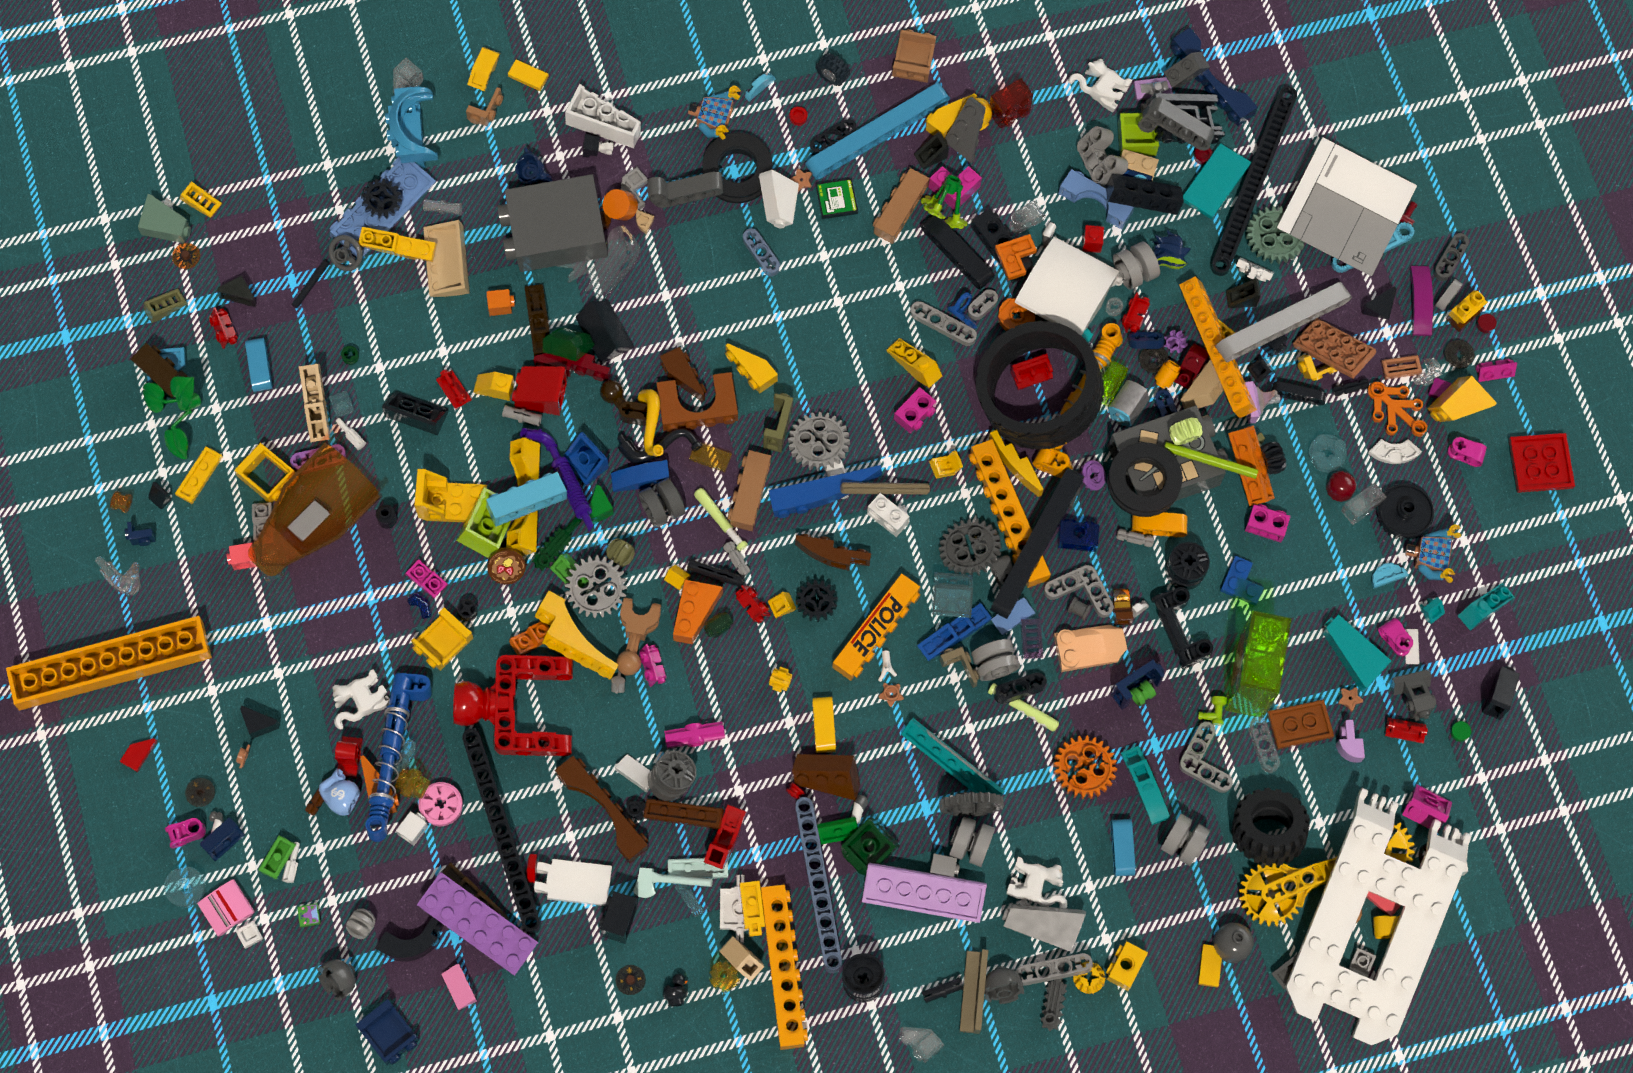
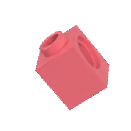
M252 543L229 546L230 553H227L228 565H232L234 571L257 567L256 552Z

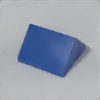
M580 432L563 456L567 458L573 472L585 485L590 484L609 468L606 456L583 432Z

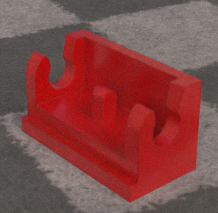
M1047 354L1014 364L1011 367L1010 373L1018 390L1053 379V368Z

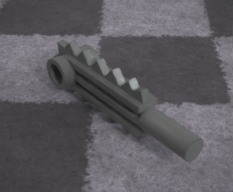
M1065 963L1059 965L1058 970L1060 972H1064ZM1063 978L1051 980L1046 988L1049 993L1044 997L1048 1001L1043 1003L1046 1009L1042 1013L1045 1016L1040 1020L1043 1022L1042 1028H1048L1049 1032L1052 1029L1058 1030V1025L1062 1023L1059 1017L1063 1016L1060 1010L1064 1008V1005L1061 1002L1066 1000L1063 994L1067 992V985L1062 982Z

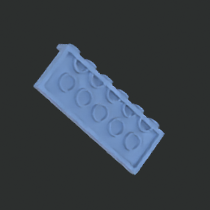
M398 157L393 162V167L382 173L379 183L384 178L385 183L388 184L392 181V187L398 186L396 192H401V197L399 198L402 199V203L397 204L400 206L399 211L394 210V216L388 214V219L381 216L379 220L376 214L371 217V211L365 212L367 206H362V201L364 200L360 196L355 201L356 205L344 212L342 215L344 218L340 222L336 221L330 227V237L333 239L339 235H348L358 242L362 227L389 232L432 188L436 181L415 162L401 163L400 157ZM380 196L379 199L381 202H383L384 199L382 196ZM351 244L350 251L357 257L356 249ZM360 246L363 259L371 249Z

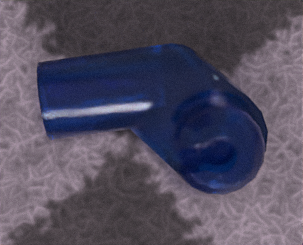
M412 594L408 597L407 602L410 606L416 605L420 608L422 619L431 617L427 599L419 594Z

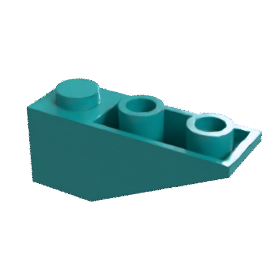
M1501 583L1472 602L1458 617L1471 631L1515 597Z

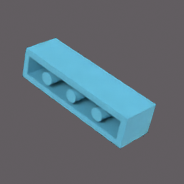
M558 472L548 473L540 479L529 480L522 486L511 487L504 493L491 495L486 499V508L496 527L566 500L567 490Z

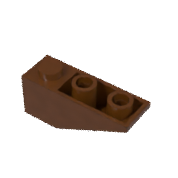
M678 347L660 355V364L668 379L675 380L678 386L704 402L705 394L707 393L703 383L699 384L695 368L690 367L688 363L690 359L686 351L682 352L681 348Z

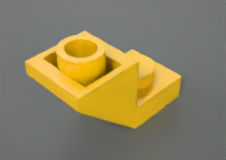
M482 47L472 67L467 85L485 91L490 75L495 71L500 53Z

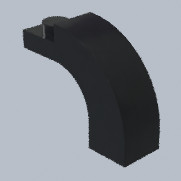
M432 917L423 932L416 938L409 940L399 939L385 932L375 949L379 954L395 961L405 962L420 959L429 954L440 941L434 935L435 933L439 934L444 925Z

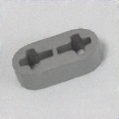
M1455 279L1439 299L1436 307L1444 311L1463 284Z
M993 290L984 291L969 305L968 316L973 320L982 319L997 305V293ZM986 296H987L988 298L993 297V300H992V301H988V302L985 304ZM981 306L979 313H973V308L976 310Z

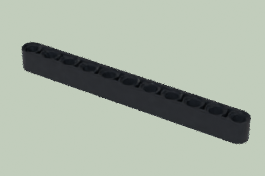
M468 729L463 733L462 740L525 932L531 935L536 934L541 928V922L481 737L475 729ZM470 736H475L477 738V740L474 743L467 742V739ZM476 754L483 756L480 761L472 760ZM482 772L489 774L485 780H481L478 777ZM489 790L495 792L494 796L491 798H486L484 796L485 793ZM493 809L501 810L498 816L490 815ZM500 827L507 829L503 835L497 834L496 831ZM510 845L513 849L510 853L502 852L503 847ZM511 864L519 866L515 872H510L508 867ZM522 882L525 884L524 888L519 891L515 890V884ZM523 901L531 903L528 909L520 908ZM529 920L537 921L536 926L533 928L526 926Z

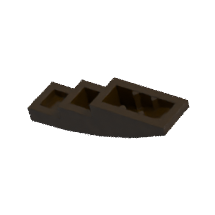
M543 284L524 287L534 357L545 354L543 352V338L550 334Z
M451 862L441 871L507 920L509 919L482 890L464 876Z

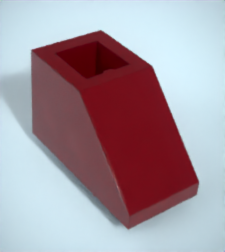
M1193 344L1187 352L1180 366V373L1174 382L1189 389L1193 380L1203 368L1209 356L1208 351Z

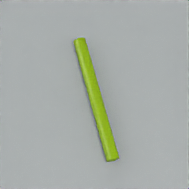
M1166 442L1164 446L1172 454L1256 479L1258 469Z

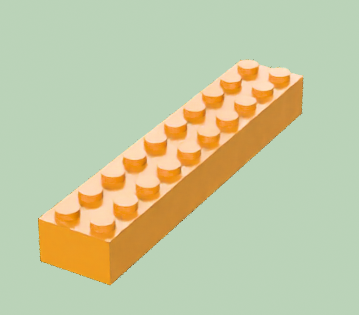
M200 616L7 667L6 671L13 703L20 711L211 659L212 656L204 623Z

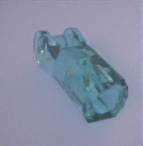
M413 740L405 741L401 750L402 761L394 766L399 775L403 777L416 751V744Z

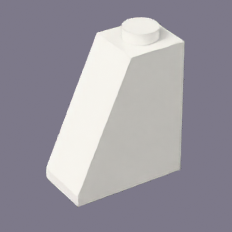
M774 170L761 173L759 179L767 221L776 228L792 225L799 184Z

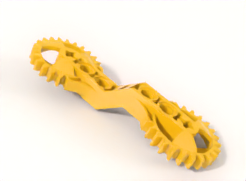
M1399 822L1396 826H1393V830L1396 829L1397 832L1388 842L1384 854L1404 863L1413 862L1409 855H1413L1415 851L1409 848L1413 847L1414 843L1408 842L1412 835H1405L1407 828L1401 830V822ZM1392 847L1406 849L1407 854L1392 853ZM1337 857L1300 869L1292 868L1284 863L1279 868H1277L1276 863L1272 867L1265 865V868L1258 864V871L1251 868L1252 876L1245 874L1248 881H1241L1245 889H1239V892L1244 894V896L1239 898L1240 901H1246L1242 908H1249L1246 915L1253 914L1252 921L1259 918L1260 925L1264 921H1267L1268 927H1270L1271 922H1274L1276 927H1278L1279 921L1286 925V918L1292 921L1293 917L1291 914H1299L1296 907L1303 908L1308 893L1320 885L1327 884ZM1261 872H1264L1269 884L1265 885L1260 874ZM1305 874H1312L1314 880L1311 883H1305L1303 876ZM1287 882H1293L1296 888L1293 891H1287L1284 886ZM1280 885L1282 892L1285 894L1281 896V893L1278 892L1275 894L1274 899H1272L1271 897H1266L1267 895H1269V890H1272V892L1279 891V888L1277 886ZM1247 890L1262 891V896L1247 894ZM1266 903L1260 914H1256L1262 905ZM1275 905H1279L1283 917L1279 916Z

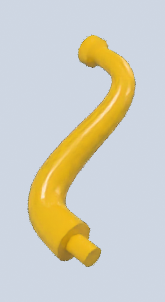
M645 389L639 392L637 398L639 402L647 404L644 449L649 456L658 457L664 452L661 445L653 446L660 411V398L656 391Z

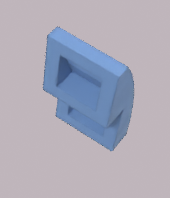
M1022 598L1017 601L1008 619L996 615L991 620L1001 635L1004 636L1018 624L1021 625L1033 616L1035 611L1028 601Z

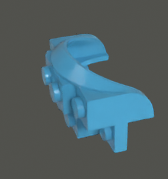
M425 87L394 89L395 96H391L392 106H388V113H385L386 124L390 126V130H386L387 140L391 141L392 147H395L396 157H400L401 163L415 162L425 170V161L438 160V153L423 145L420 102L433 100V93Z

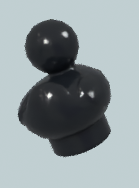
M676 973L672 977L674 986L666 985L663 989L662 995L668 1001L669 1007L684 1005V999L688 994L687 989L683 987L688 981H686L683 974Z

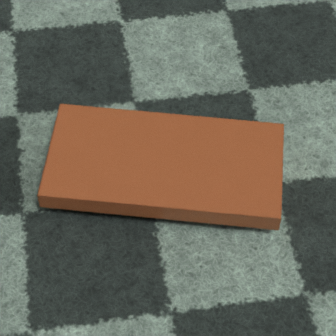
M1318 318L1314 319L1293 342L1295 348L1352 379L1376 354L1375 348Z

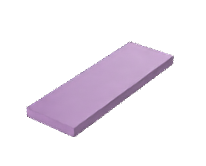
M868 863L862 902L980 923L987 883Z

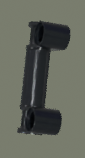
M1179 587L1169 592L1158 594L1151 601L1157 607L1158 616L1175 655H1178L1182 663L1181 668L1187 669L1209 659L1214 647L1212 642L1207 639L1189 644L1175 611L1187 606L1190 593L1186 588ZM1182 595L1185 597V600L1178 601L1176 596ZM1204 646L1208 649L1209 652L1202 653L1200 652L1199 647Z

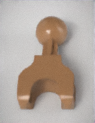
M627 597L624 598L620 610V620L626 628V638L629 639L626 651L622 652L616 661L619 664L617 669L622 674L630 676L639 671L641 667V659L637 654L640 640L645 641L646 635L658 627L661 604L653 603L647 614L638 615L632 610L633 600Z

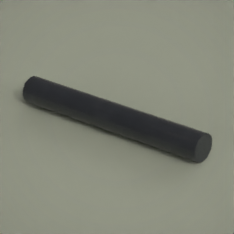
M323 260L291 304L294 308L298 309L329 266L328 262Z

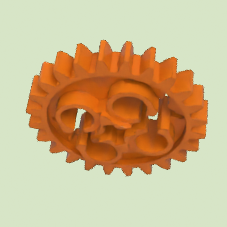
M1086 735L1085 740L1082 741V738L1078 736L1077 742L1071 738L1070 745L1064 742V749H1058L1060 755H1055L1054 759L1059 762L1053 763V767L1058 769L1054 770L1053 774L1059 775L1056 782H1063L1060 788L1067 787V794L1073 791L1074 798L1079 793L1082 799H1084L1086 794L1092 799L1093 793L1099 797L1100 790L1106 792V786H1112L1113 783L1110 780H1115L1116 778L1112 773L1117 771V768L1112 766L1116 764L1117 760H1111L1114 753H1107L1109 746L1102 747L1104 741L1097 744L1096 737L1089 741V737ZM1091 751L1094 754V758H1087L1084 752ZM1102 753V760L1105 763L1101 762L1099 769L1103 771V775L1097 776L1093 772L1097 764L1092 763ZM1073 759L1077 763L1073 771H1077V773L1068 782V774L1063 771H1070L1071 766L1068 765L1067 760ZM1082 764H1084V766L1090 765L1088 770H1086L1085 768L1081 769ZM1082 776L1086 782L1079 784L1076 781V777Z

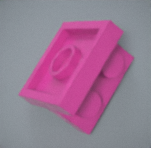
M1416 784L1402 815L1429 829L1434 819L1441 821L1442 826L1449 817L1452 802Z

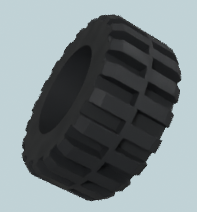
M1264 788V791L1258 789L1253 791L1252 795L1248 793L1238 802L1234 812L1231 833L1233 834V842L1237 844L1236 848L1240 852H1244L1246 858H1252L1255 863L1260 864L1262 862L1268 866L1275 863L1276 866L1283 865L1284 861L1286 863L1293 861L1294 857H1298L1305 848L1310 818L1306 807L1301 805V801L1298 798H1293L1289 792L1283 793L1281 789L1271 790L1270 788ZM1260 819H1274L1281 822L1288 831L1279 835H1268L1259 831L1253 823Z

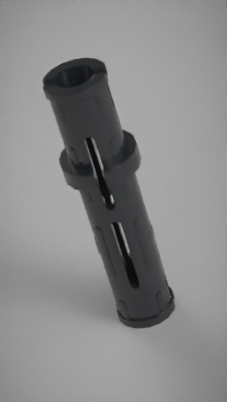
M693 559L689 560L687 571L719 580L722 584L728 583L742 588L741 586L745 581V576H740L729 572L728 569L722 570Z

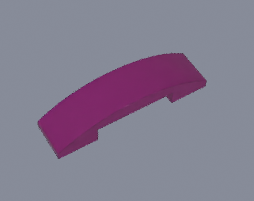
M1410 266V284H1412L1413 293L1412 336H1431L1433 325V290L1429 266Z

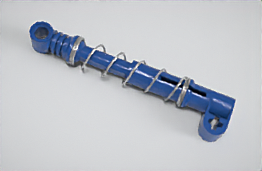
M397 673L393 678L389 705L384 712L386 716L385 728L381 729L384 732L382 744L378 746L381 749L380 757L382 762L375 763L381 767L379 779H372L374 783H378L377 792L369 795L370 811L365 823L367 835L374 842H380L387 836L389 812L395 801L393 796L396 794V789L391 782L399 778V773L394 766L402 761L400 750L405 744L403 733L408 727L406 720L410 716L408 709L409 700L425 701L432 694L430 680L424 675ZM393 769L397 772V777L392 780ZM390 786H392V788L394 789V794L392 796L389 795ZM374 827H381L377 831L372 830Z

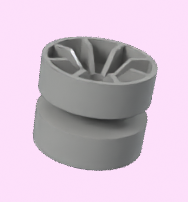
M1144 241L1131 246L1130 251L1125 249L1113 255L1114 267L1119 271V276L1123 277V285L1129 290L1142 285L1143 280L1149 282L1160 276L1157 258L1150 246Z
M1181 813L1163 843L1161 850L1172 856L1178 848H1183L1179 855V860L1191 866L1195 857L1199 858L1207 844L1206 838L1210 830L1198 824L1192 832L1189 831L1192 819Z
M963 817L960 826H957L951 841L953 846L949 856L962 860L966 852L970 851L969 863L982 867L995 828L982 824L978 833L974 832L976 821Z

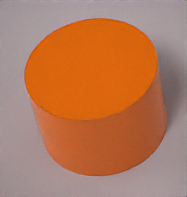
M614 189L609 191L603 199V210L612 219L629 220L637 212L638 202L631 192Z

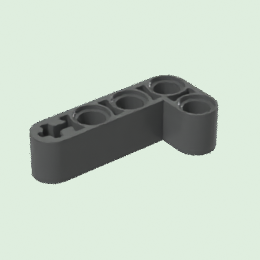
M1159 97L1154 98L1144 109L1138 124L1140 130L1147 133L1152 132L1159 125L1199 150L1209 149L1215 134L1210 126Z
M709 172L672 182H666L660 177L649 178L647 180L648 199L655 206L666 208L721 195L723 193L722 174L720 172Z

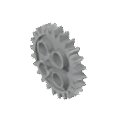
M819 412L817 417L812 413L811 418L804 415L805 421L798 419L799 426L793 424L794 431L789 432L790 438H788L790 444L789 451H792V457H796V463L802 461V467L808 464L809 470L815 466L816 470L819 471L820 467L823 466L826 471L827 465L834 468V462L840 464L839 457L846 458L844 452H849V432H846V426H842V420L836 422V416L830 419L829 413L825 417H822L821 412ZM819 427L824 428L822 431H816ZM804 439L810 440L808 443H802ZM830 440H836V441H837V442L834 443V444L828 443ZM816 452H822V453H823V454L820 455V456L814 455Z
M588 555V561L585 562L580 558L581 565L574 563L576 569H569L572 575L565 576L570 581L564 584L565 587L569 588L565 594L571 595L567 601H574L573 609L579 606L578 613L585 610L586 617H588L590 612H592L594 618H596L597 613L604 617V611L611 614L610 608L613 607L617 610L618 608L615 604L623 603L619 598L620 596L626 597L622 590L627 589V586L622 585V583L627 581V579L620 577L624 574V571H617L619 568L618 564L612 566L614 560L611 559L607 563L606 556L599 560V556L596 555L595 559L592 560L590 555ZM599 568H603L605 571V575L602 578L595 577V571ZM582 577L588 580L585 587H579L577 584L578 580ZM607 578H611L609 582L599 585L598 591H596L595 589H591L584 595H580L582 591L592 588L593 582L599 584ZM608 585L614 588L611 595L604 594V588ZM591 594L597 597L594 604H588L586 601L587 597Z

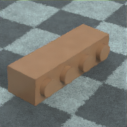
M911 168L907 174L904 173L899 181L901 183L900 186L894 188L891 193L892 199L889 203L886 202L884 204L881 217L877 216L873 223L874 235L894 244L928 188L930 178Z
M749 450L748 456L743 457L742 467H744L743 474L739 473L737 484L740 485L739 490L734 492L732 502H735L734 509L730 508L728 519L733 527L753 532L771 464V455Z

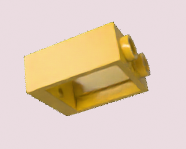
M261 443L234 470L239 479L268 503L278 501L283 495V491L287 487H291L297 478L295 471ZM265 457L287 474L269 494L247 477Z

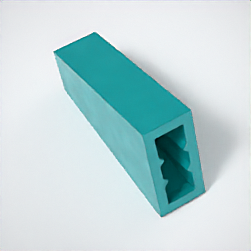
M1338 614L1335 619L1331 617L1324 624L1326 629L1323 635L1359 690L1363 693L1392 660Z

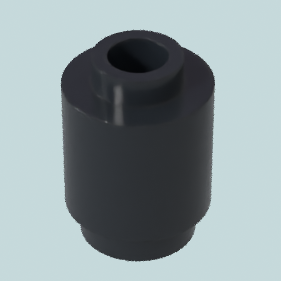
M390 505L378 507L376 510L378 524L385 529L392 528L397 522L393 507Z

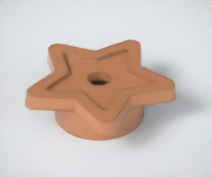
M799 168L797 169L796 176L790 178L799 184L798 192L806 187H812L810 183L812 173H803Z
M883 684L884 692L879 695V699L886 700L889 707H892L895 701L904 699L899 693L900 684Z
M1357 687L1350 691L1344 688L1341 689L1342 698L1338 704L1344 705L1350 711H1353L1356 704L1363 703V699L1357 695Z
M249 744L246 749L241 748L238 753L236 763L240 764L239 768L244 767L249 754Z

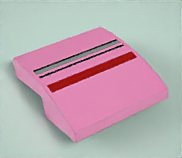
M234 879L197 903L217 936H222L233 926L241 924L255 913Z

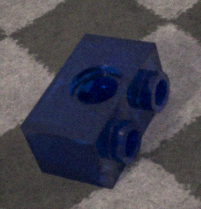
M1073 519L1061 520L1058 548L1096 552L1100 525L1092 521L1081 523ZM1074 532H1081L1083 537H1076Z

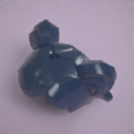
M525 147L522 157L515 166L519 180L527 185L537 183L538 181L542 183L552 182V177L549 173L545 172L543 162Z

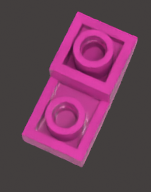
M419 559L405 573L406 576L434 599L448 585Z

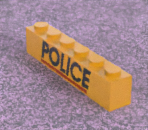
M901 574L834 660L832 668L850 681L854 677L858 678L864 670L862 666L865 662L869 663L875 656V649L877 647L881 648L887 640L885 636L889 632L893 633L898 626L896 622L900 617L904 618L907 615L909 605L917 602L921 595L919 594L920 586Z

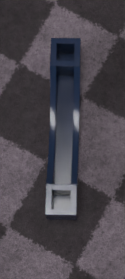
M1188 28L1173 38L1171 50L1175 56L1182 60L1190 53L1202 52L1201 40L1191 28ZM1209 69L1195 78L1197 82L1205 87L1208 95H1217L1218 107L1223 109L1227 113L1229 120L1237 126L1255 116L1258 107L1246 93L1238 92L1222 84L1212 75Z

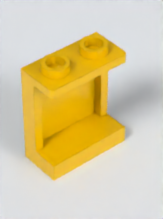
M446 608L439 612L440 616L417 639L413 638L411 640L413 644L412 649L419 656L423 654L427 658L426 662L433 669L437 667L440 671L473 639L472 632Z

